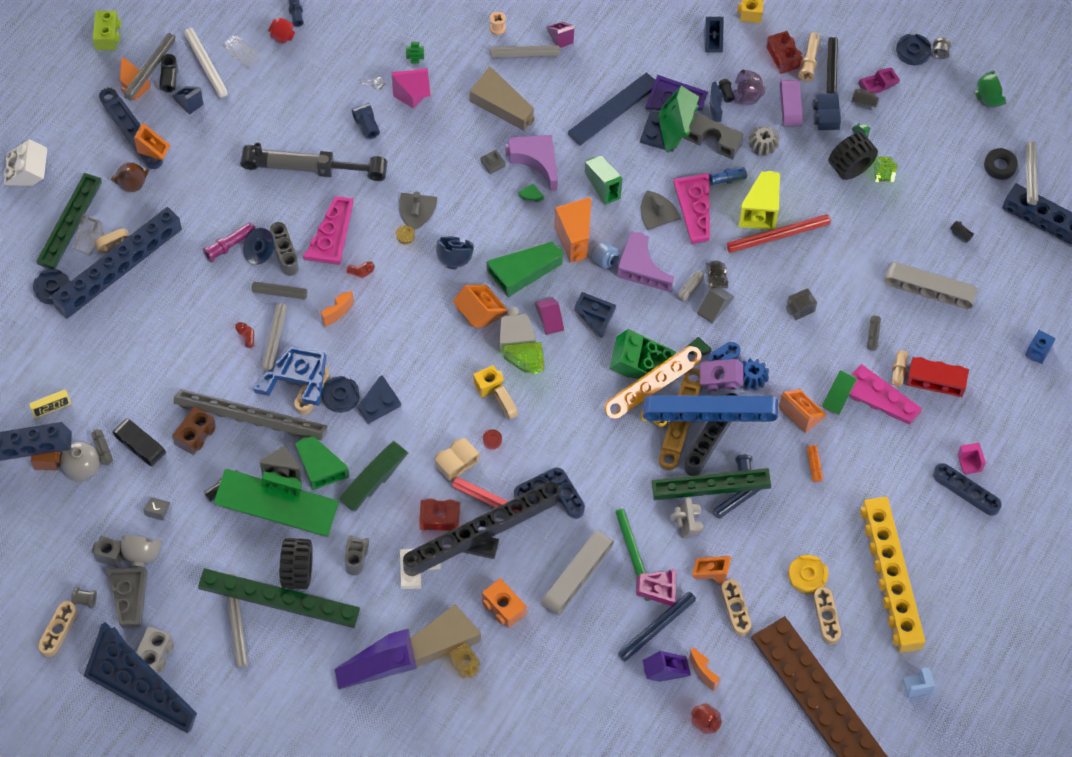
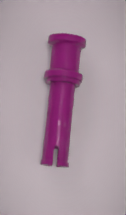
M248 222V224L224 239H217L213 245L208 248L204 247L203 253L212 263L216 257L228 253L229 248L245 239L256 228L252 225V222Z

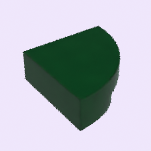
M697 337L686 346L698 348L701 355H707L712 350L700 337ZM690 351L688 354L693 355L695 353L694 351Z

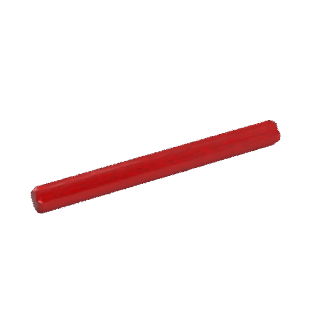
M828 214L734 240L728 242L726 247L729 253L830 225L831 219Z

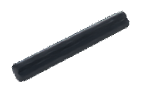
M829 37L827 94L837 93V37Z

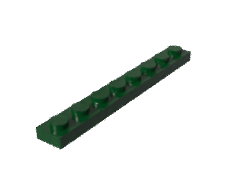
M205 568L198 585L199 590L355 628L360 612V607Z

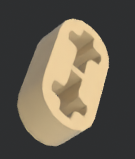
M119 229L98 238L94 245L99 253L104 254L130 235L126 229Z
M503 385L494 388L495 398L507 419L510 420L517 417V408Z

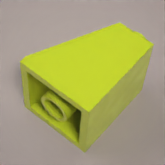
M761 171L742 203L738 227L775 229L779 212L780 173Z

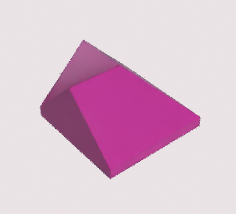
M428 68L392 72L393 96L413 109L424 97L431 96Z

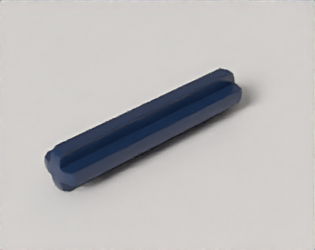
M760 490L737 492L714 508V515L718 519L722 518Z

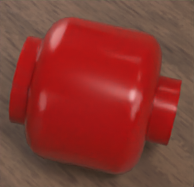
M281 17L277 20L273 19L268 29L270 37L282 44L288 40L292 41L296 33L293 31V23Z

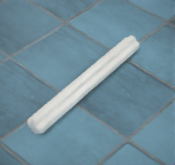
M192 28L186 29L184 31L185 37L218 97L227 96V90Z

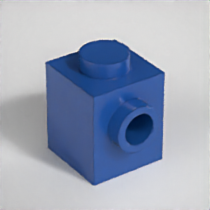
M1038 330L1025 356L1034 362L1043 364L1056 338Z

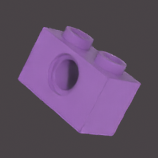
M737 359L700 362V385L706 388L707 391L712 392L718 391L719 388L734 390L736 387L743 386V364ZM724 373L723 378L719 379L720 375Z

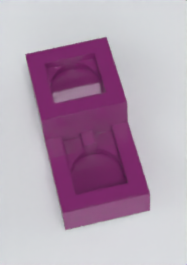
M892 67L878 70L874 76L860 79L858 84L866 96H871L895 86L900 82V79Z

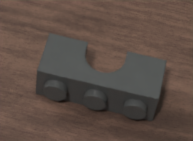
M694 113L693 116L695 118L689 126L690 133L685 140L700 146L705 139L714 138L718 141L717 153L733 160L742 145L744 134L736 129L724 126L720 122L710 120L704 115Z

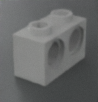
M148 626L136 652L145 662L149 659H155L154 663L148 665L158 675L160 671L164 670L166 656L172 652L174 647L171 634ZM157 641H163L160 646L154 645Z

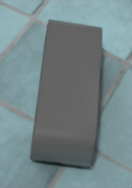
M275 222L270 226V232L275 242L274 250L283 273L293 276L299 270L297 255L285 224Z

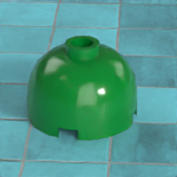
M993 70L982 75L977 82V90L974 91L977 100H981L984 105L992 108L1006 104L1005 96H1002L1003 89L995 71Z

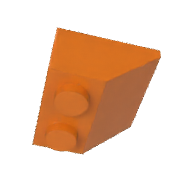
M465 285L452 301L457 306V310L468 319V323L475 328L487 327L508 313V309L487 285Z

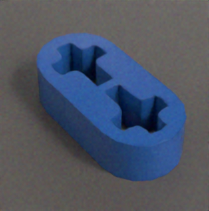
M728 342L713 351L708 357V362L713 361V359H738L740 346L735 342ZM728 350H735V354H733L732 352L728 354Z

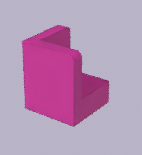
M980 443L961 445L957 455L963 474L982 472L986 462Z

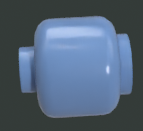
M602 241L593 247L592 259L605 269L611 268L619 261V250L609 242Z

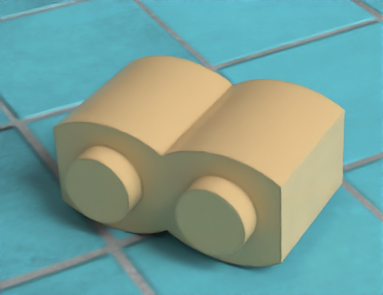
M466 438L455 440L451 444V448L445 451L442 450L435 456V467L449 482L456 479L480 460V453Z

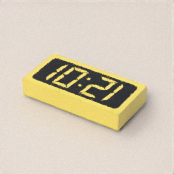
M62 390L34 401L29 405L34 418L70 405L71 402L67 391Z

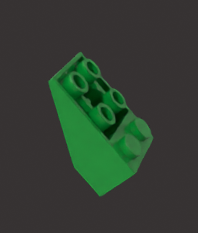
M680 86L664 103L658 117L667 153L672 148H677L681 139H685L690 133L689 126L695 118L693 114L698 108L699 96L683 86Z
M627 329L616 337L609 369L625 377L640 379L674 356L676 351Z

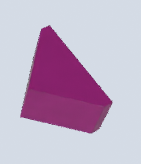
M562 21L546 27L554 44L560 48L574 43V25Z
M553 297L536 301L535 306L545 334L564 331L559 303Z

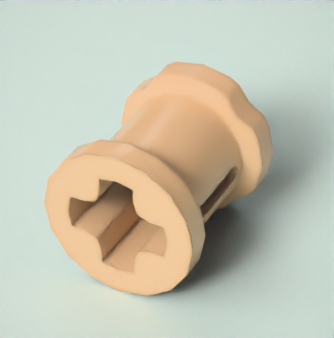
M502 12L492 13L490 16V31L495 35L503 34L506 30L504 24L506 21L505 15Z

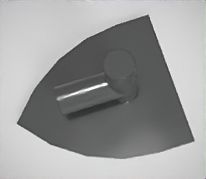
M646 191L642 199L641 216L647 230L681 219L679 212L667 198L658 193Z
M418 191L413 194L401 193L399 206L401 217L412 231L422 227L431 218L436 207L437 197L420 195Z

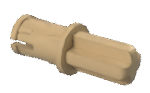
M903 350L896 353V361L892 367L894 371L892 385L901 387L903 384L904 375L908 370L906 364L909 354Z

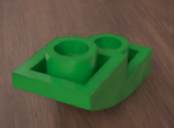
M840 370L822 407L839 415L858 378Z

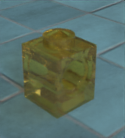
M467 643L449 653L450 662L462 679L466 677L471 678L479 672L480 661ZM463 660H469L471 662L469 665L461 664Z

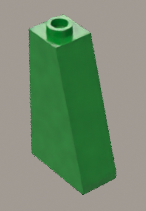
M551 241L487 261V272L503 292L510 297L562 265L564 253L559 246H556Z

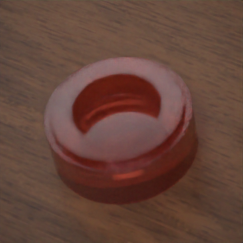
M495 429L487 430L483 434L484 446L492 450L499 448L502 444L501 433Z

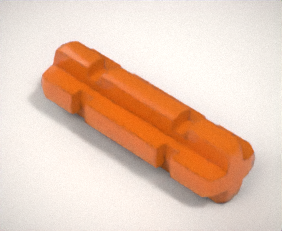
M816 445L808 446L807 454L809 456L812 481L821 482L823 474L818 455L819 451Z

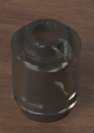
M861 88L860 90L855 89L851 103H854L855 106L872 110L873 107H877L879 97H876L877 93Z

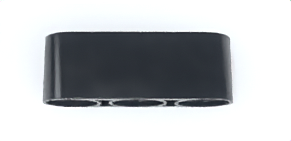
M128 418L112 431L117 440L151 467L166 454V450L156 440Z

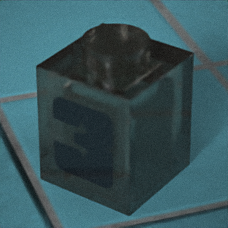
M806 288L788 297L786 310L789 315L798 320L814 313L817 301L810 290Z

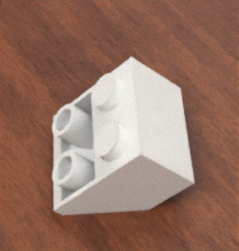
M29 139L12 151H9L6 156L4 184L33 186L43 180L47 148Z

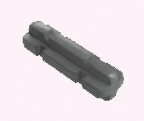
M871 316L867 343L868 350H877L881 323L880 316Z
M96 429L91 434L98 454L101 456L102 464L109 465L113 462L112 455L109 454L110 450L103 431Z

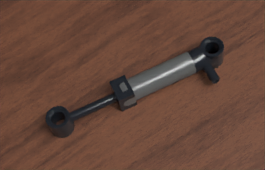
M259 142L243 147L240 162L241 167L247 170H255L258 167L318 172L319 176L332 177L333 168L367 171L368 178L373 181H383L385 179L388 161L380 156L371 157L368 164L334 161L333 152L320 151L319 155L263 150Z

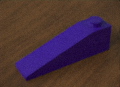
M409 629L386 635L335 668L338 689L417 669Z

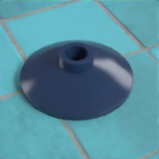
M256 228L248 234L243 245V253L248 262L259 265L270 258L275 245L272 233L265 228Z

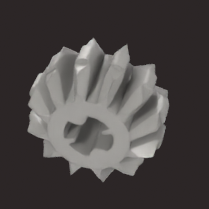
M761 124L759 128L755 127L749 135V147H752L753 152L758 151L759 156L762 153L766 156L769 152L774 153L775 149L779 146V134H776V129L770 130L769 125L764 128Z

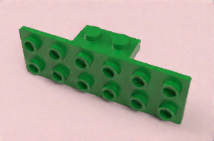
M225 469L214 505L328 537L339 501L301 490L302 482H299L298 479L293 477L285 478L276 472H264L261 479Z

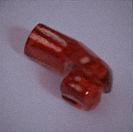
M238 322L235 325V330L245 338V347H254V329L246 323Z

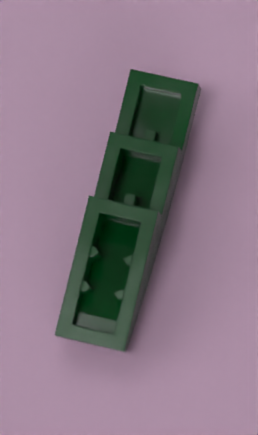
M393 440L359 474L339 499L356 512L365 499L371 497L380 484L388 480L409 452Z

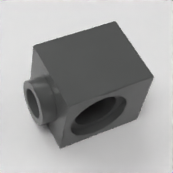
M100 536L98 542H95L93 545L92 553L95 561L119 567L123 558L121 541ZM106 549H112L109 553H103Z

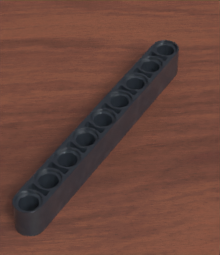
M547 482L407 552L403 557V570L405 574L416 576L555 506L559 501V485L555 482ZM547 493H554L555 495L550 496ZM535 501L537 504H531L530 502ZM517 509V510H520L521 512L515 513V512H513V510ZM501 518V519H503V521L499 522V521H496L495 519ZM479 527H484V528H486V529H485V530H479L478 528H479ZM461 536H468L469 538L462 539ZM446 544L451 545V547L445 548L443 546ZM428 553L434 554L431 557L426 556ZM415 562L416 565L410 566L408 563Z

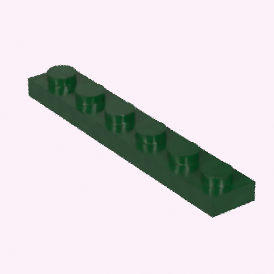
M87 173L83 174L36 260L37 265L48 269H56L102 183L100 177Z
M769 468L652 480L654 501L771 489Z

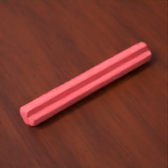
M459 477L453 481V488L494 508L508 502ZM517 509L513 510V512H515V513L521 512L520 510H517Z

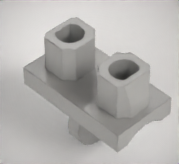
M685 498V502L676 507L675 513L670 515V520L676 523L677 527H681L682 538H688L691 534H700L703 531V523L701 521H694V517H698L701 513L700 504L692 503V498Z

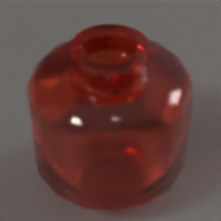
M708 703L695 706L691 712L692 725L704 734L715 733L722 724L721 713Z

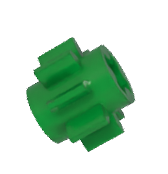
M411 42V46H406V59H411V64H419V59H424V46H420V42Z

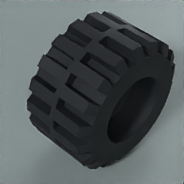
M855 133L842 140L833 149L828 161L843 180H849L859 176L873 164L878 156V150L864 133Z
M284 539L281 547L279 568L282 588L308 589L313 562V546L310 539Z

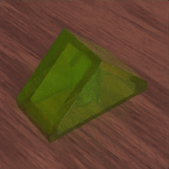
M877 156L873 162L875 182L894 181L897 162L891 156Z

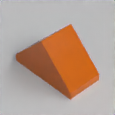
M144 123L141 124L134 137L137 153L159 160L164 159L170 147L169 143Z

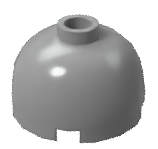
M75 442L71 444V450H64L62 452L60 463L67 478L76 482H84L98 473L101 460L97 450L91 444Z
M125 535L121 537V553L126 560L132 562V566L144 567V564L152 563L157 559L162 541L158 539L150 541V539H146L147 537Z

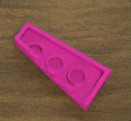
M709 173L674 179V188L691 244L709 241Z
M335 196L325 214V219L318 227V232L310 242V247L303 255L304 260L341 264L354 204L353 198Z
M863 364L851 374L858 378L849 395L853 400L869 404L871 408L875 410L880 409L886 412L887 415L909 425L921 413V407Z

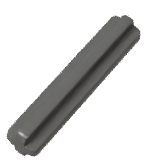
M256 281L252 284V292L298 299L307 298L308 292L306 288Z

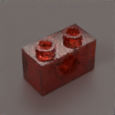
M432 498L421 500L420 530L451 531L460 526V502L452 499L437 501ZM443 512L444 515L437 516L436 513Z

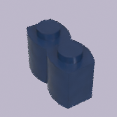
M838 93L816 94V99L812 101V109L816 110L814 125H817L818 130H840L841 114Z

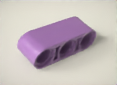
M781 80L780 100L783 126H802L799 80Z

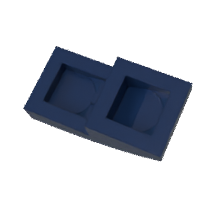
M715 81L712 82L710 92V112L713 121L721 122L723 113L720 107L722 93Z

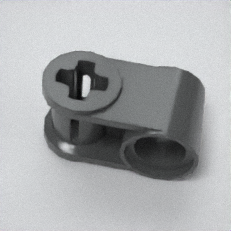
M352 535L348 536L345 554V569L348 574L354 576L362 572L368 552L369 538L358 539L353 538ZM353 561L358 562L355 565L350 564Z

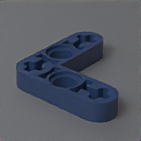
M552 468L519 484L514 489L515 499L519 497L520 491L523 493L529 492V486L531 490L535 489L534 485L537 482L544 484L549 481L555 482L560 487L559 500L567 514L575 519L582 517L584 514L585 504L567 474L561 468ZM554 475L560 476V480L553 479ZM569 489L572 494L569 497H564L561 491ZM574 500L573 503H574L575 507H577V508L579 507V511H578V512H577L576 510H572V509H573V504L571 503V501Z

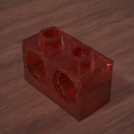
M788 31L768 36L766 48L780 74L800 68L803 56L801 51L796 48L795 40Z

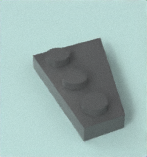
M107 569L119 625L122 628L142 627L147 569Z

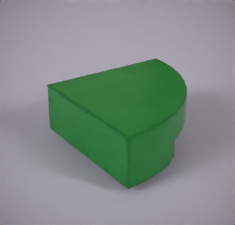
M858 123L852 127V130L855 133L862 132L868 137L870 127L866 124L861 125Z
M534 184L518 192V196L523 200L538 202L544 199V195Z

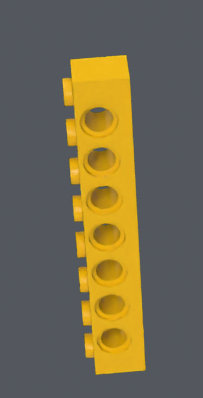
M888 496L866 499L860 508V515L862 519H865L866 537L870 538L869 550L870 554L874 555L875 558L874 570L880 577L878 585L880 591L884 593L883 605L885 609H888V625L890 628H893V644L895 647L897 646L899 653L922 650L926 641ZM878 518L881 522H876L873 519ZM878 536H883L886 540H881ZM882 554H888L891 558H885ZM887 572H893L895 576H890ZM892 590H897L900 592V594L896 595L892 592ZM901 608L905 613H900L896 609ZM901 627H907L910 631H903Z

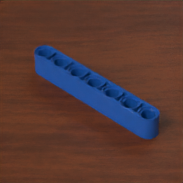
M651 395L644 398L643 417L648 421L772 422L778 418V399L773 396Z

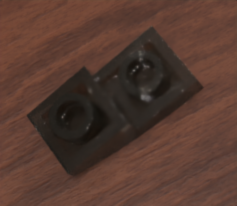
M718 260L706 263L709 289L728 288L725 263Z

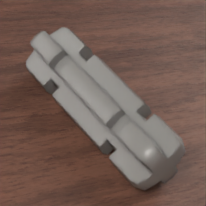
M696 270L692 274L693 276L685 283L683 289L678 292L677 298L683 302L687 300L688 295H691L699 285L698 283L704 278L703 272Z

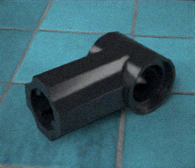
M165 54L160 60L159 88L164 92H172L176 89L178 65L174 55Z

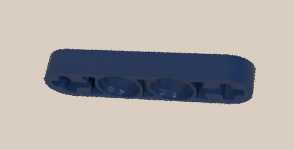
M940 463L935 467L933 477L938 483L987 515L994 516L999 513L1002 503L998 497L945 463ZM945 471V474L939 475L940 472ZM954 481H962L964 483V487H956L954 485ZM977 491L981 497L975 499L971 497L970 492ZM994 503L995 507L989 508V504Z

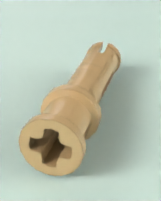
M815 32L809 34L805 58L801 61L802 69L798 74L799 78L806 82L814 79V69L817 67L815 58L820 35Z

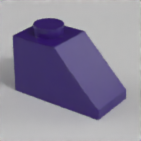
M659 651L642 660L646 679L661 682L691 675L686 656Z

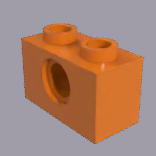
M501 578L482 592L483 606L488 611L492 610L496 620L501 625L505 624L507 628H510L527 614V606ZM500 602H505L508 605L505 607H501L498 604Z

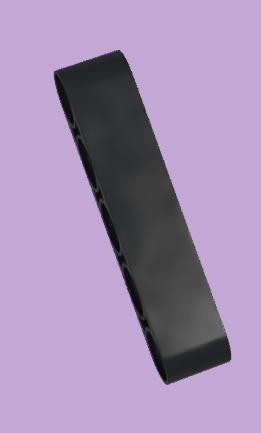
M728 393V394H726L725 396H738V395L735 394V393ZM708 421L686 456L684 469L688 475L696 476L701 473L732 422ZM704 447V448H706L707 450H706V451H702V450H700L699 448ZM691 462H695V463H697L698 465L693 466V465H691L690 463H691Z

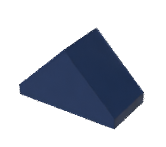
M706 16L704 26L705 52H723L724 16Z
M185 86L172 96L189 114L204 105L200 87Z

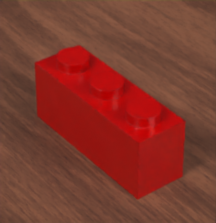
M912 357L906 385L963 398L969 369L960 365L945 364L941 361L926 360L923 357Z

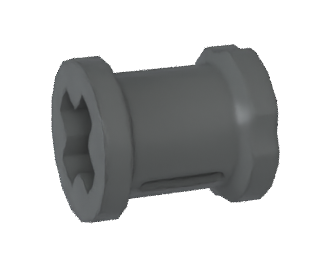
M75 587L71 602L74 605H87L92 609L96 603L97 591L92 590L89 592L81 590L80 587Z

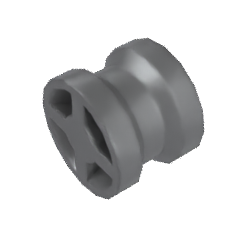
M944 37L936 38L933 43L932 56L937 59L948 58L951 41Z

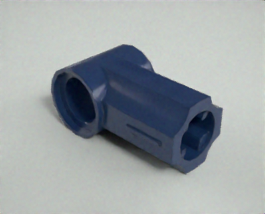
M370 103L352 108L356 124L359 123L365 139L371 140L376 138L380 134V130L374 119Z

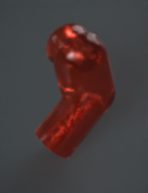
M367 261L359 267L349 264L347 273L364 278L374 271L375 265L372 261Z

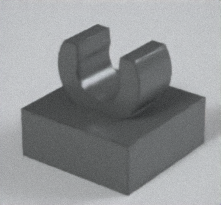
M497 150L481 157V163L489 174L506 167V162Z

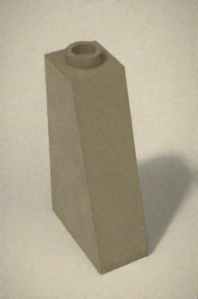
M488 67L470 90L471 103L524 131L527 126H531L534 122V108L493 68Z
M454 604L411 637L416 666H422L479 643L481 641V632L460 608Z

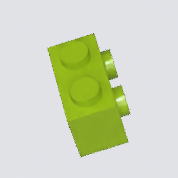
M95 11L93 30L95 50H117V43H120V32H118V29L122 27V20L118 18L117 11Z

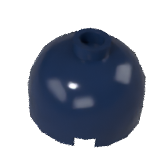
M445 236L437 240V257L448 269L455 270L457 267H462L468 264L472 258L474 244L469 240H465L464 243L460 241L459 237Z

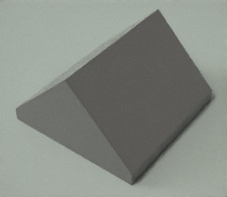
M285 445L260 460L262 476L264 472H276L282 477H293L302 482L300 465Z

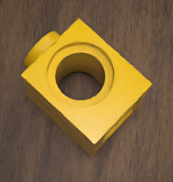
M742 0V3H738L737 14H740V21L761 23L764 0Z
M494 365L473 374V384L481 398L494 393L493 389L501 386L502 381H504L501 371H497Z

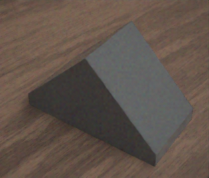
M721 287L710 289L697 314L713 324L734 299V296Z

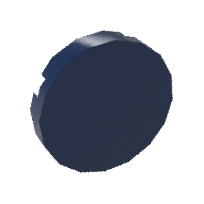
M906 34L897 42L896 53L898 58L908 65H922L930 58L931 44L926 37L920 34Z
M58 269L42 271L37 279L35 278L33 281V291L36 298L45 304H54L51 296L70 282L69 277Z
M337 376L326 381L321 397L326 408L333 412L342 413L348 412L357 405L360 392L354 380L348 379L345 376Z

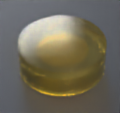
M401 226L396 231V238L401 244H410L415 239V231L410 226Z

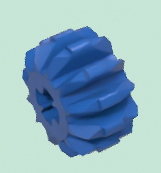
M751 358L748 359V362L743 361V386L747 385V390L753 387L755 391L758 390V386L763 388L769 380V368H765V362L759 363V359L752 361Z

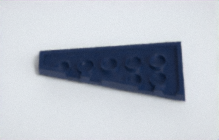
M106 622L101 624L84 677L176 728L189 733L193 727L197 712Z

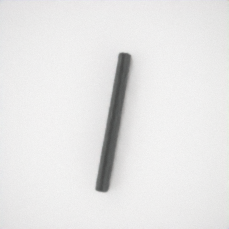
M168 33L125 90V99L132 100L159 64L161 57L167 53L175 42V35Z

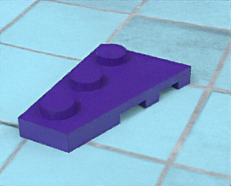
M657 75L645 109H661L680 86H683L699 96L697 110H702L708 91Z

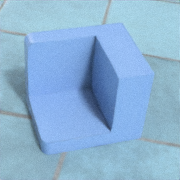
M929 667L921 668L918 675L904 677L903 679L908 698L930 694L935 687Z

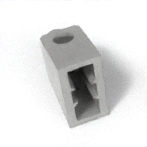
M516 307L509 308L508 316L501 317L500 353L536 349V337L529 316L526 314L519 315V309Z

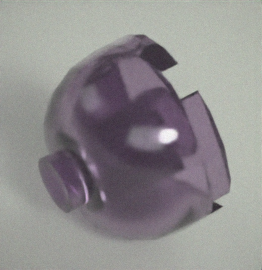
M744 69L738 73L735 81L738 84L737 90L734 89L733 91L735 96L734 102L743 106L757 103L761 96L763 97L765 94V86L761 76L754 71Z

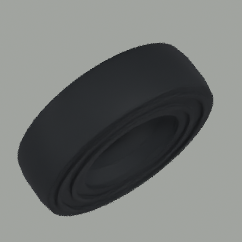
M1004 148L991 150L986 155L984 161L986 172L991 177L1000 180L1010 178L1015 173L1018 165L1016 156ZM996 159H1003L1007 162L1008 166L1004 169L997 168L994 165V161Z

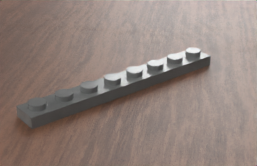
M180 389L174 396L173 404L183 408H193L195 406L204 412L213 413L219 417H229L239 422L246 421L253 423L255 426H266L275 431L290 432L295 436L302 435L309 438L314 436L317 440H322L327 433L328 425Z

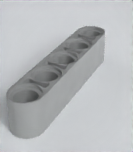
M896 262L889 264L884 279L885 284L964 309L973 307L977 294V288L971 284Z
M596 530L547 592L541 604L555 614L560 615L610 551L614 540Z

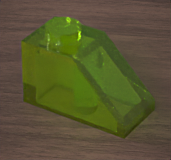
M541 342L503 346L504 359L524 373L536 374L544 371L545 362Z

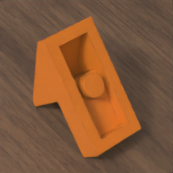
M731 557L696 558L692 577L695 579L713 578L719 585H722L728 574Z

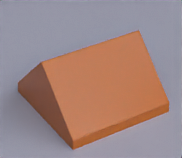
M801 389L785 391L781 395L779 408L805 433L827 415Z

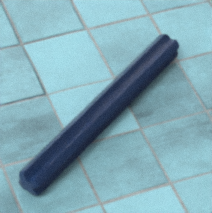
M687 592L618 652L621 660L627 661L693 604L696 599L693 593Z

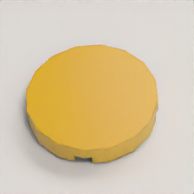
M801 555L790 564L788 571L789 582L799 592L805 594L815 593L818 588L826 585L828 569L818 557Z

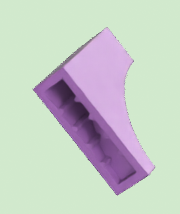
M552 135L509 138L508 145H505L506 156L510 158V163L524 164L536 169L546 179L550 191H557L558 178Z
M631 231L618 267L617 277L671 292L674 276L661 271L651 260L648 253L649 236Z

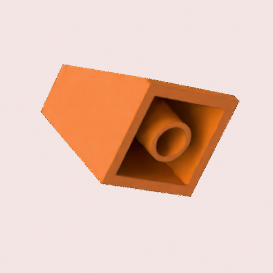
M590 197L555 207L554 228L570 263L580 262L588 257L591 214Z

